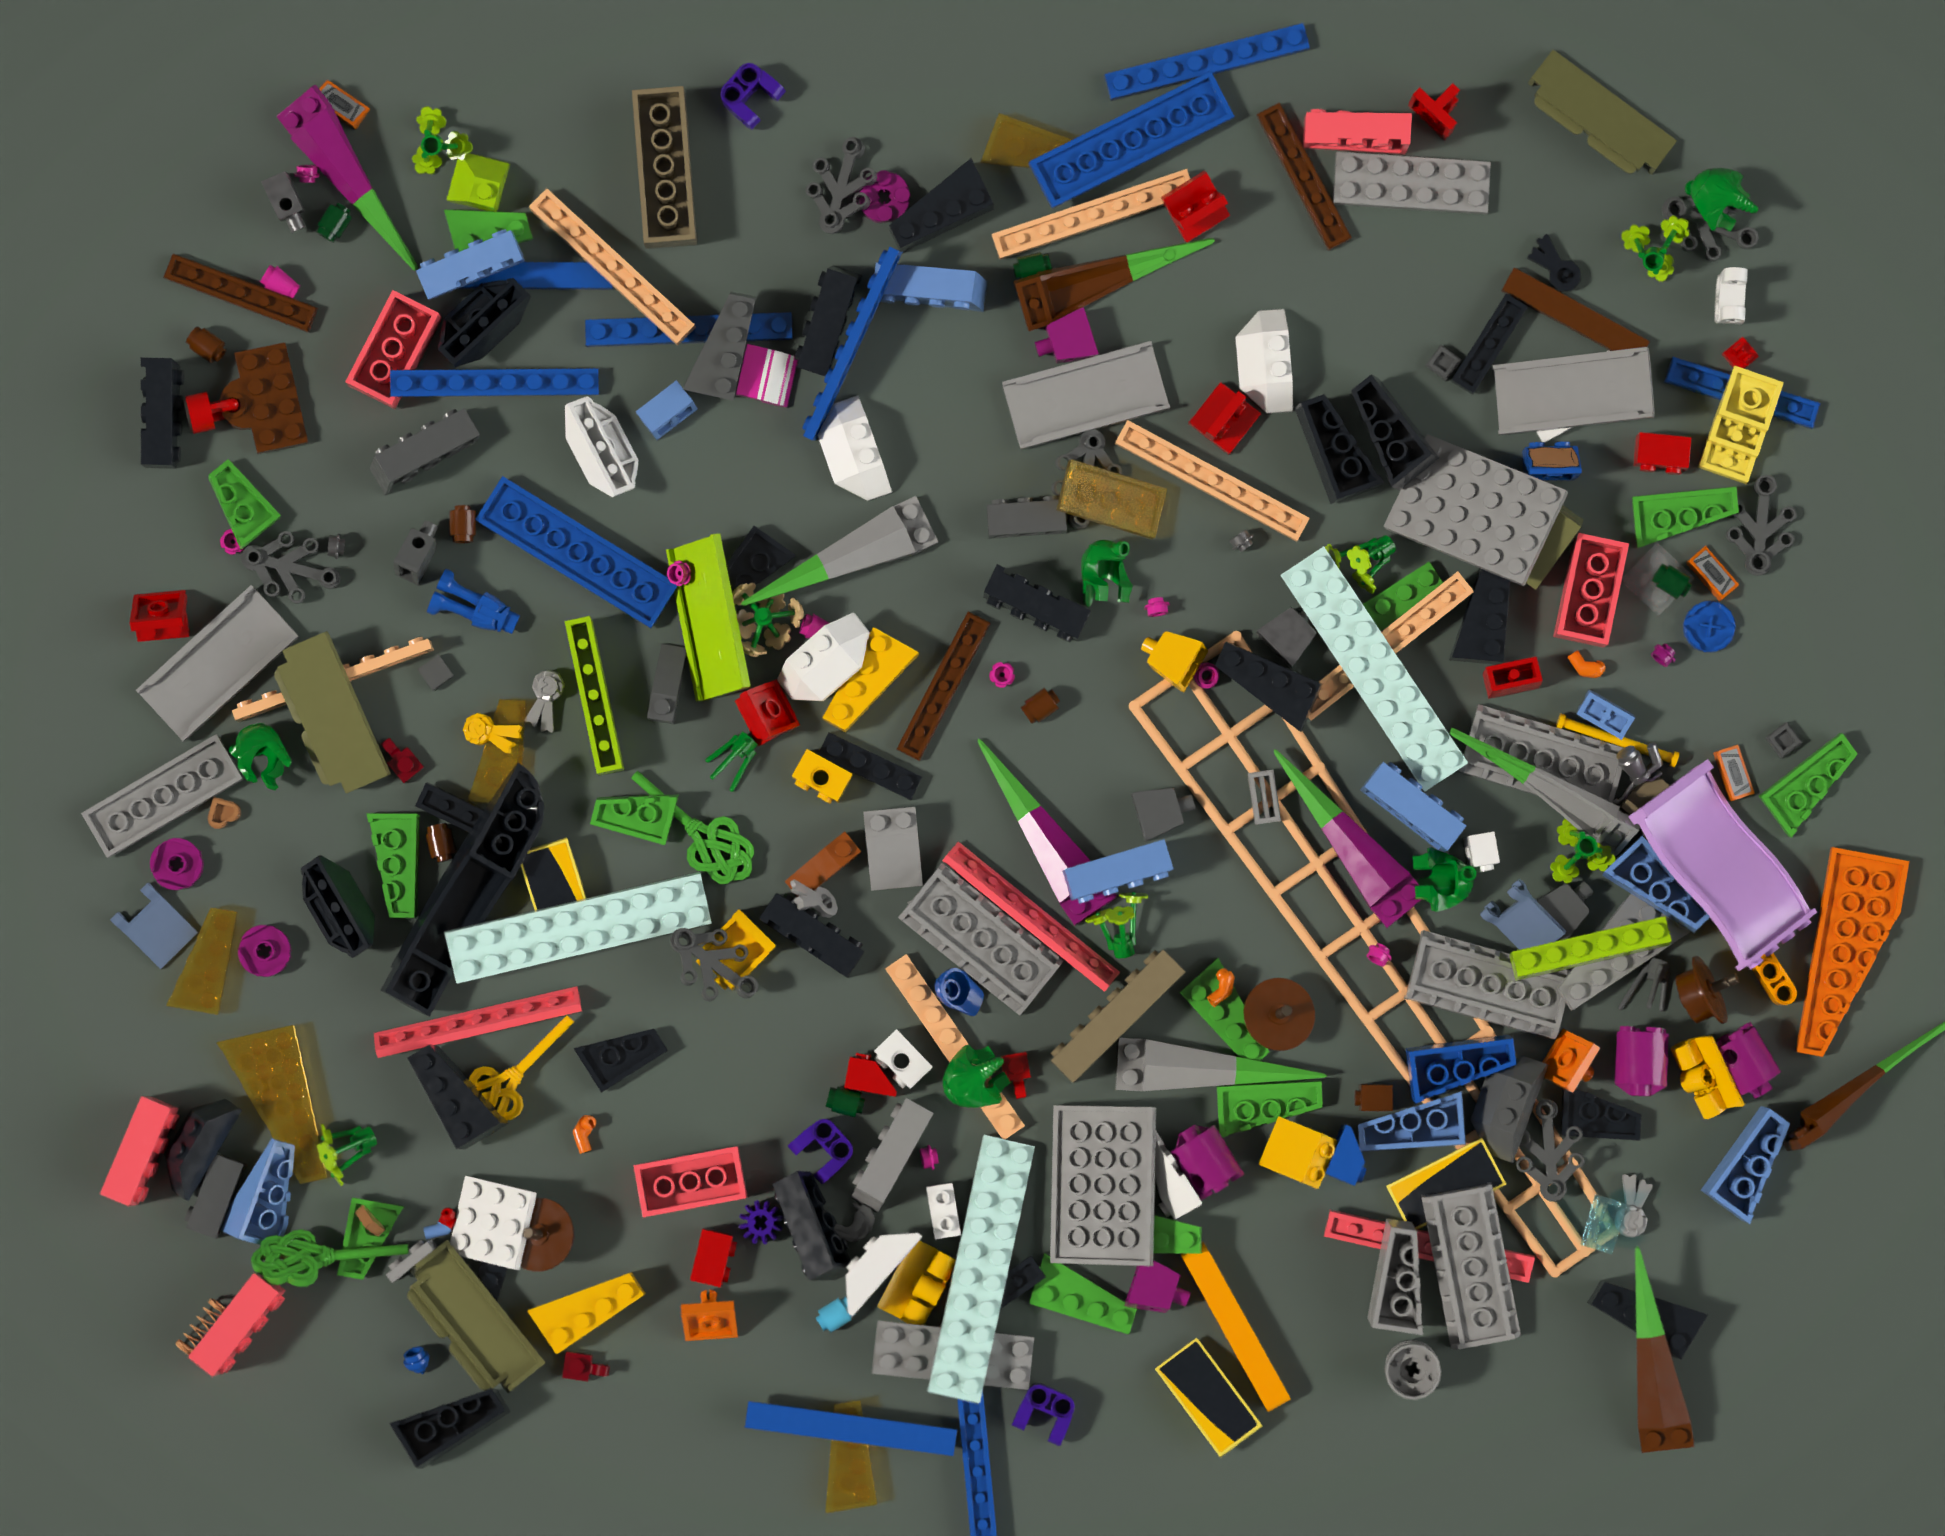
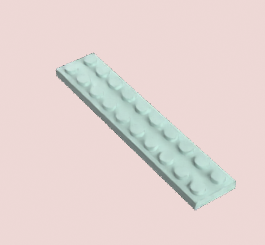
M1323 546L1281 574V578L1417 782L1423 787V791H1427L1468 764L1325 547Z
M697 872L445 931V937L457 984L673 933L679 928L691 929L712 924L701 873Z
M983 1135L927 1391L929 1393L977 1404L980 1403L1035 1146Z

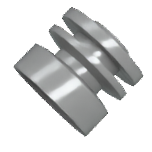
M1406 1340L1398 1343L1391 1348L1385 1361V1373L1388 1384L1395 1393L1403 1398L1413 1400L1424 1398L1432 1393L1440 1382L1441 1368L1438 1357L1433 1349L1422 1341ZM1416 1362L1419 1371H1413L1412 1374H1408V1368L1405 1366Z

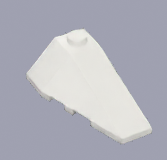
M1156 1131L1155 1181L1159 1197L1162 1200L1158 1205L1166 1218L1171 1215L1175 1220L1197 1208L1202 1202L1185 1175L1179 1170L1175 1159L1166 1149L1164 1142Z

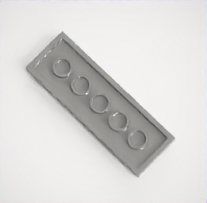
M1336 152L1333 203L1335 205L1487 215L1491 162Z
M215 734L81 814L105 856L111 858L244 780L219 735Z
M877 1320L872 1374L930 1380L941 1327ZM995 1333L984 1385L1029 1390L1034 1337Z

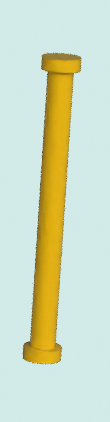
M1562 713L1558 718L1557 728L1562 729L1563 727L1623 748L1634 746L1641 754L1649 756L1647 744L1623 737L1621 740L1605 730L1566 718V715ZM1658 748L1662 761L1668 762L1669 766L1675 767L1679 758V752L1674 751L1671 753Z

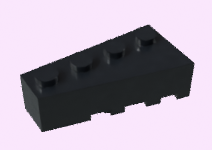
M1325 394L1303 401L1295 407L1330 504L1376 489L1385 483L1371 466L1372 463L1368 457L1363 454L1356 444L1357 441L1352 434L1350 435L1343 424V420Z
M999 564L996 565L984 590L983 598L988 599L986 604L999 610L1003 606L1011 610V616L1024 621L1025 617L1035 621L1033 626L1047 632L1048 628L1058 632L1057 637L1064 641L1078 640L1091 610L1063 596L1058 595L1055 597L1053 592L1041 585L1034 584L1032 586L1025 577L1019 574L1011 573L1008 575L1004 573L1005 567Z
M1481 568L1479 569L1473 587L1474 592L1471 594L1449 657L1450 661L1494 665L1504 662L1510 580Z
M1225 642L1215 664L1217 668L1300 732L1303 731L1322 688V683L1229 642Z
M796 1171L773 1183L776 1201L782 1208L785 1225L791 1232L794 1249L800 1256L802 1270L808 1280H836L849 1272L846 1267L851 1262L846 1249L850 1247L845 1238L841 1240L835 1230L837 1222L834 1216L824 1209L823 1205H825L826 1201L811 1171Z

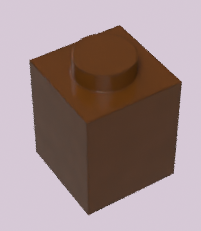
M1359 1085V1090L1354 1092L1355 1106H1359V1111H1393V1085Z

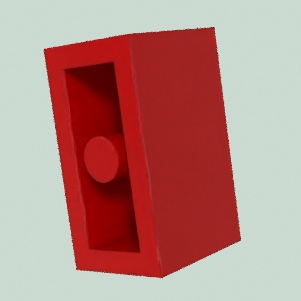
M1640 432L1636 435L1633 466L1640 467V471L1655 472L1656 469H1665L1666 474L1681 475V471L1685 472L1689 468L1692 437Z
M1537 656L1487 666L1482 674L1488 699L1539 689L1543 682Z
M705 1228L702 1229L691 1273V1281L720 1288L723 1282L728 1283L731 1268L727 1267L729 1257L734 1258L737 1242L733 1241L734 1235Z

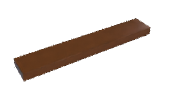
M1280 102L1258 113L1257 118L1327 250L1329 251L1351 240L1352 237Z
M172 254L164 274V279L307 333L310 332L318 308L176 254Z
M1515 267L1501 292L1507 293L1523 304L1610 351L1647 347L1650 343L1645 338Z
M967 612L896 750L920 762L991 624L990 622Z

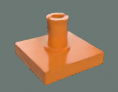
M1562 1029L1543 1060V1063L1549 1065L1544 1079L1573 1093L1580 1080L1587 1082L1593 1077L1594 1069L1590 1067V1064L1600 1048L1594 1043Z
M704 1290L700 1293L701 1303L682 1304L681 1316L685 1340L737 1338L738 1328L734 1301L717 1302V1292L714 1290H709L710 1299H708L707 1290Z

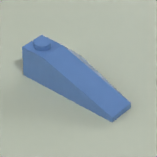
M271 1139L232 1201L224 1220L222 1231L237 1239L261 1245V1242L266 1237L274 1235L284 1236L289 1218L286 1215V1207L291 1193L288 1192L289 1178L293 1174L295 1145Z

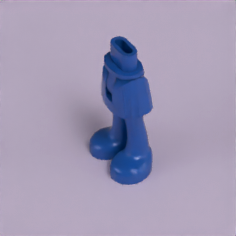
M444 570L436 589L456 595L474 604L476 607L466 606L435 591L427 613L436 615L439 611H450L471 620L474 627L513 633L520 617L519 614L510 611L511 607H507L501 600L488 592L482 595L461 586L455 581L452 570Z

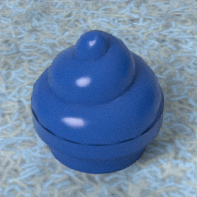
M416 1346L406 1351L403 1355L405 1367L415 1373L424 1374L430 1360L428 1352L422 1346Z

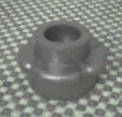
M1247 529L1230 540V543L1233 545L1232 550L1238 548L1242 552L1253 544L1251 538L1254 535H1250Z
M337 533V536L329 535L328 556H335V559H338L339 554L344 555L345 539H340V534Z

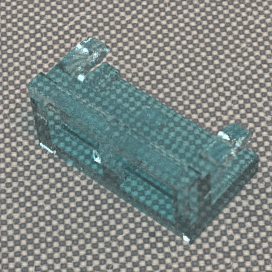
M1595 1194L1580 1245L1613 1255L1627 1204Z

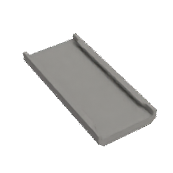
M1152 341L1002 382L1021 450L1081 434L1088 430L1103 428L1170 409L1152 347Z
M1647 347L1493 365L1499 421L1498 434L1500 436L1654 418L1655 415L1650 353Z
M250 585L138 687L136 691L178 735L182 742H185L283 653L282 650L293 644L299 636L265 598Z
M1480 704L1477 705L1469 736L1613 803L1622 773V768L1618 764L1616 755L1623 747ZM1466 745L1463 756L1468 764L1460 768L1458 772L1537 795L1501 767Z
M943 863L939 865L904 911L897 917L1019 1016L1063 962L1059 956Z
M1425 930L1421 931L1404 999L1552 1040L1556 1039L1566 1005L1557 988L1568 975L1569 970H1561L1515 981L1509 957L1510 954Z
M1491 1182L1485 1185L1428 1196L1421 1195L1451 1349L1459 1350L1520 1337L1521 1333Z

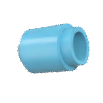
M846 1296L842 1299L837 1298L817 1310L819 1316L816 1317V1320L823 1331L829 1329L830 1333L850 1322L853 1316L848 1313Z

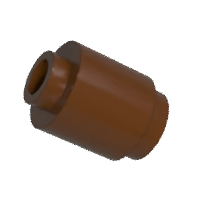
M195 327L186 340V343L190 345V349L209 363H212L214 360L218 362L226 352L224 348L225 342L206 328Z
M457 505L455 510L449 511L450 536L453 539V543H473V537L476 536L475 511L470 510L469 505Z
M1044 687L1025 700L1026 704L1021 706V709L1033 724L1036 721L1041 722L1059 709L1057 704L1060 700L1052 689L1047 691Z
M447 823L427 827L428 834H426L431 859L437 858L438 863L452 860V854L457 853L451 828L448 829Z

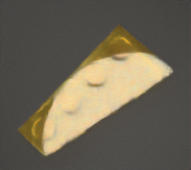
M999 113L981 163L1030 168L1029 161L1071 141V139Z
M499 699L493 719L494 725H520L523 727L520 732L522 737L521 739L506 737V739L516 743V746L511 748L510 754L503 752L490 741L485 744L468 802L489 803L517 763L523 765L526 701Z

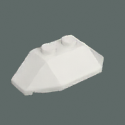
M1285 310L1258 311L1235 337L1239 387L1267 414L1292 412L1293 381Z
M857 395L834 403L818 433L834 484L866 501L892 493L859 396Z
M588 396L566 404V440L589 484L611 497L634 489L639 460L616 416L603 406L593 402Z
M855 613L846 615L823 626L786 659L778 676V682L792 700L825 701L862 668L870 632Z
M920 1233L881 1235L878 1239L873 1236L864 1246L867 1252L861 1259L856 1256L846 1267L849 1270L846 1274L848 1313L851 1316L856 1314L921 1240L923 1236Z

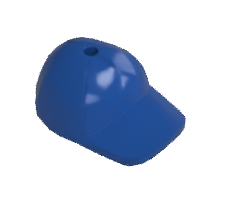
M950 968L943 972L935 982L936 995L944 1005L969 1016L977 1015L984 999V993L967 973L958 968Z

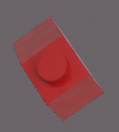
M856 1053L855 1058H849L844 1088L896 1097L897 1091L877 1062L871 1061V1055Z

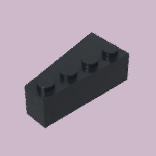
M972 158L889 225L890 233L899 251H908L993 210L994 203Z
M836 266L827 268V272L822 271L818 281V286L822 288L819 297L814 296L810 311L814 313L811 321H806L802 335L806 336L804 345H799L794 360L798 361L797 368L826 376L828 370L832 367L840 342L838 340L839 335H842L847 322L846 313L853 304L855 298L854 288L856 283H860L861 274Z
M141 357V367H146V377L141 379L142 394L146 398V403L143 402L141 406L142 423H146V428L141 429V465L145 468L176 469L177 462L181 461V447L177 446L178 436L182 435V421H178L179 411L183 410V396L179 395L180 385L184 384V370H180L181 366L172 358Z
M1371 374L1351 390L1362 418L1366 422L1372 442L1379 453L1380 461L1387 472L1391 487L1401 490L1439 459L1438 455L1379 378Z
M776 893L759 919L848 978L865 953L861 949L863 944L851 936L847 940L839 935L841 929L828 922L824 925L818 921L819 915L811 909H805V911L798 910L794 898L785 893L782 897Z
M428 1045L408 1057L413 1070L456 1149L465 1150L509 1124L476 1089L477 1087L462 1074L461 1070L439 1046Z
M1600 1280L1587 1303L1636 1333V1291ZM1654 1297L1670 1353L1674 1357L1682 1359L1708 1314Z
M491 1388L389 1424L415 1467L423 1469L511 1411L499 1391Z

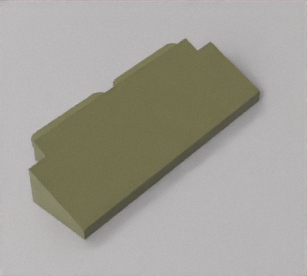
M1555 50L1551 51L1528 82L1531 86L1534 83L1541 86L1534 95L1536 97L1534 104L1537 108L1575 135H1579L1582 132L1586 133L1589 136L1587 138L1588 145L1627 174H1632L1635 171L1638 172L1645 163L1651 167L1648 172L1652 175L1677 142L1676 139Z
M328 631L282 650L287 663L278 666L274 676L294 721L298 724L302 723L305 729L301 737L321 782L329 784V786L341 782L347 794L390 775L389 768Z
M448 1240L412 1267L410 1272L417 1281L409 1287L410 1290L407 1293V1298L438 1337L445 1338L448 1336L452 1341L449 1345L450 1352L481 1390L495 1388L500 1383L506 1392L509 1393L545 1364V1361Z

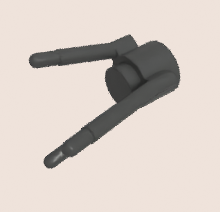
M1650 958L1649 964L1643 963L1641 972L1624 996L1618 1009L1623 1010L1644 976L1648 974L1647 979L1653 981L1647 1008L1651 1009L1658 985L1662 983L1659 1010L1663 1012L1668 980L1671 974L1669 972L1670 964L1657 958Z

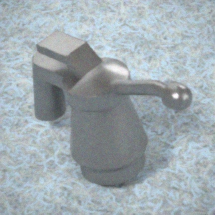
M1651 742L1647 745L1651 763L1646 767L1640 752L1634 746H1627L1617 753L1618 764L1630 776L1632 783L1623 796L1619 799L1616 798L1613 804L1620 806L1621 802L1627 798L1635 785L1645 781H1654L1663 774L1658 770L1663 765L1656 742Z

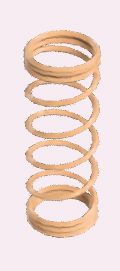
M209 1299L208 1303L222 1314L226 1308L215 1299ZM203 1307V1309L211 1316L214 1322H216V1320L210 1313L216 1316H221ZM196 1316L209 1331L208 1326L204 1322L209 1323L211 1325H213L214 1323H211L199 1316ZM190 1324V1326L197 1332L201 1339H203L202 1335L197 1330L203 1333L207 1332ZM183 1333V1334L190 1340V1342L194 1345V1347H196V1345H195V1343H194L191 1339H193V1340H195V1341H198V1342L201 1341V1340H198V1339H196V1338L191 1337L190 1335H188V1334H186V1333ZM181 1340L175 1343L179 1349L188 1355L194 1350Z

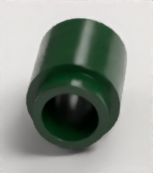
M337 203L335 206L330 204L319 221V228L316 232L334 243L337 238L340 239L352 219L348 215L350 210L340 203Z
M1039 252L1017 257V263H1013L1016 279H1022L1038 274L1040 271L1052 269L1048 253L1042 254Z
M1662 563L1651 580L1656 583L1655 587L1675 599H1678L1679 596L1684 598L1692 586L1689 583L1691 577L1670 564L1666 566Z
M837 1086V1089L830 1087L825 1107L830 1108L831 1112L855 1117L856 1113L862 1114L865 1098H861L862 1092L839 1086Z

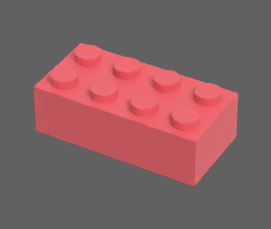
M392 290L345 381L347 385L396 409L401 397H390V370H416L442 320L441 315Z
M1577 533L1574 536L1553 637L1602 648L1608 645L1629 543Z
M141 1096L102 1187L101 1195L127 1206L138 1205L139 1202H144L149 1188L146 1187L149 1178H154L159 1168L157 1159L160 1153H165L169 1145L168 1133L170 1129H175L179 1121L178 1107L151 1096Z
M738 1146L633 1165L643 1217L748 1198Z
M257 1272L254 1273L188 1358L212 1377L228 1373L236 1363V1360L233 1359L237 1353L244 1352L253 1341L249 1337L253 1332L261 1331L268 1322L267 1314L270 1311H276L284 1302L285 1298L282 1295L286 1290L280 1285L268 1284L262 1275Z

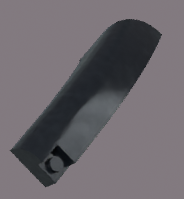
M520 763L514 766L450 862L391 965L392 970L380 990L430 1017L454 973L445 931L485 921L510 881L514 879L541 828L544 817V802L542 801L540 786L530 771Z

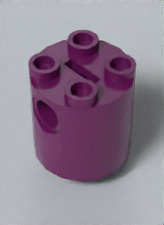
M1751 1022L1742 1025L1734 1033H1727L1716 1040L1715 1043L1740 1095L1749 1092L1755 1099L1772 1089L1769 1080L1777 1076L1781 1071Z
M1620 1026V1031L1617 1032L1615 1085L1631 1096H1652L1667 1087L1669 1034H1666V1029L1646 1027L1645 1032H1640L1641 1028Z
M1194 1124L1178 1134L1179 1138L1176 1148L1170 1151L1180 1170L1201 1201L1213 1194L1212 1189L1217 1193L1229 1185L1228 1179L1233 1182L1244 1175L1243 1170L1215 1125L1203 1127Z

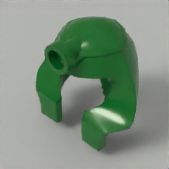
M1708 168L1685 185V192L1692 197L1695 206L1709 225L1711 231H1715L1716 228H1723L1728 232L1732 230L1736 220L1723 212L1726 207L1733 206L1750 213L1758 212L1757 205L1749 199L1750 194L1744 191L1740 185L1744 176L1738 171L1727 168Z
M1107 539L1097 540L1090 544L1081 558V576L1084 585L1083 604L1085 606H1091L1094 594L1097 601L1108 600L1109 586L1101 578L1109 579L1119 586L1117 602L1129 603L1133 585L1126 574L1123 560L1126 559L1125 557L1130 551L1128 542L1119 541L1116 543Z
M264 723L248 725L240 730L236 738V745L232 744L228 748L231 755L238 759V768L246 780L253 783L258 781L251 769L254 757L261 754L267 756L268 765L261 772V778L266 787L274 791L278 788L275 779L283 775L284 765L287 767L291 765V759L278 733Z
M1432 847L1427 848V853L1421 856H1413V870L1432 869L1430 876L1415 880L1419 884V886H1415V899H1423L1430 902L1431 910L1438 912L1459 904L1469 896L1473 887V880L1477 875L1474 867L1467 866L1458 858Z
M970 1045L963 1046L953 1057L944 1073L942 1085L946 1097L952 1103L967 1108L985 1107L1000 1103L1002 1101L1000 1093L1011 1083L1006 1073L1002 1072L989 1080L987 1088L984 1083L989 1076L1003 1065L1004 1059L1001 1057L995 1058L990 1046L974 1050Z

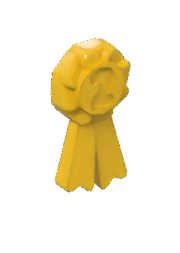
M481 713L467 717L463 726L465 738L470 743L481 746L490 741L507 754L511 753V748L516 746V743L506 739V737L521 739L520 732L523 729L520 725H494L491 717Z

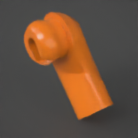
M1578 650L1567 657L1577 673L1582 677L1598 678L1606 670V666L1602 661H1585Z
M1222 968L1217 972V980L1220 981L1219 988L1207 997V1000L1213 1007H1216L1233 992L1235 977L1232 971H1228L1226 968Z
M591 1115L582 1116L573 1129V1136L579 1154L592 1150L588 1136L596 1126V1119Z

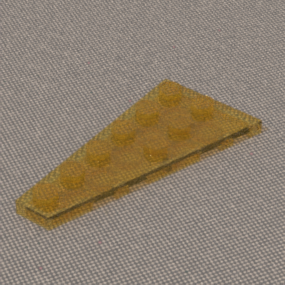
M290 1025L216 1042L223 1051L232 1070L243 1085L242 1087L260 1117L271 1132L270 1134L273 1139L295 1145L293 1172L299 1183L304 1184L326 1179L325 1165L320 1161L317 1145L320 1141L295 1026Z

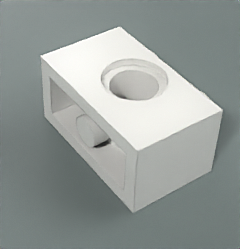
M1495 832L1463 838L1467 865L1474 867L1477 873L1491 871L1494 869L1495 864L1500 863Z
M897 1029L874 1050L877 1054L874 1059L884 1070L889 1066L894 1071L895 1075L892 1078L902 1088L907 1085L911 1089L933 1068ZM900 1053H904L909 1057V1064L903 1069L897 1068L894 1064L895 1056Z
M952 1182L926 1187L935 1239L961 1235Z

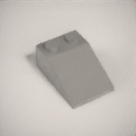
M907 807L863 812L871 891L923 886L916 808Z

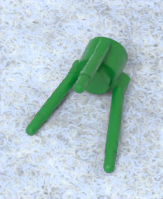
M743 731L738 736L734 735L730 741L705 759L709 763L730 748L732 750L730 755L710 775V779H715L736 756H739L741 759L746 756L729 789L730 792H733L749 762L756 755L754 749L758 744Z

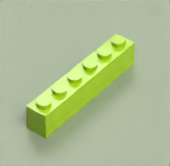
M591 616L565 621L596 773L601 776L624 771L593 619Z
M1664 916L1513 951L1509 957L1515 981L1665 947L1672 940L1666 917Z

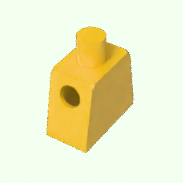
M1168 631L1162 634L1159 641L1147 637L1141 647L1142 651L1150 654L1147 660L1149 666L1183 693L1208 653V649L1203 642Z

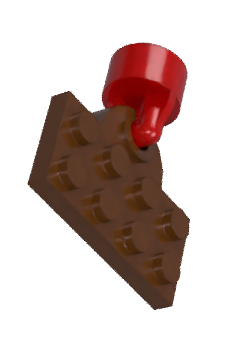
M285 342L234 353L240 378L231 381L223 389L219 401L209 402L207 392L185 396L186 399H183L190 432L194 434L216 430L214 422L226 420L232 427L239 430H252L257 454L308 444Z

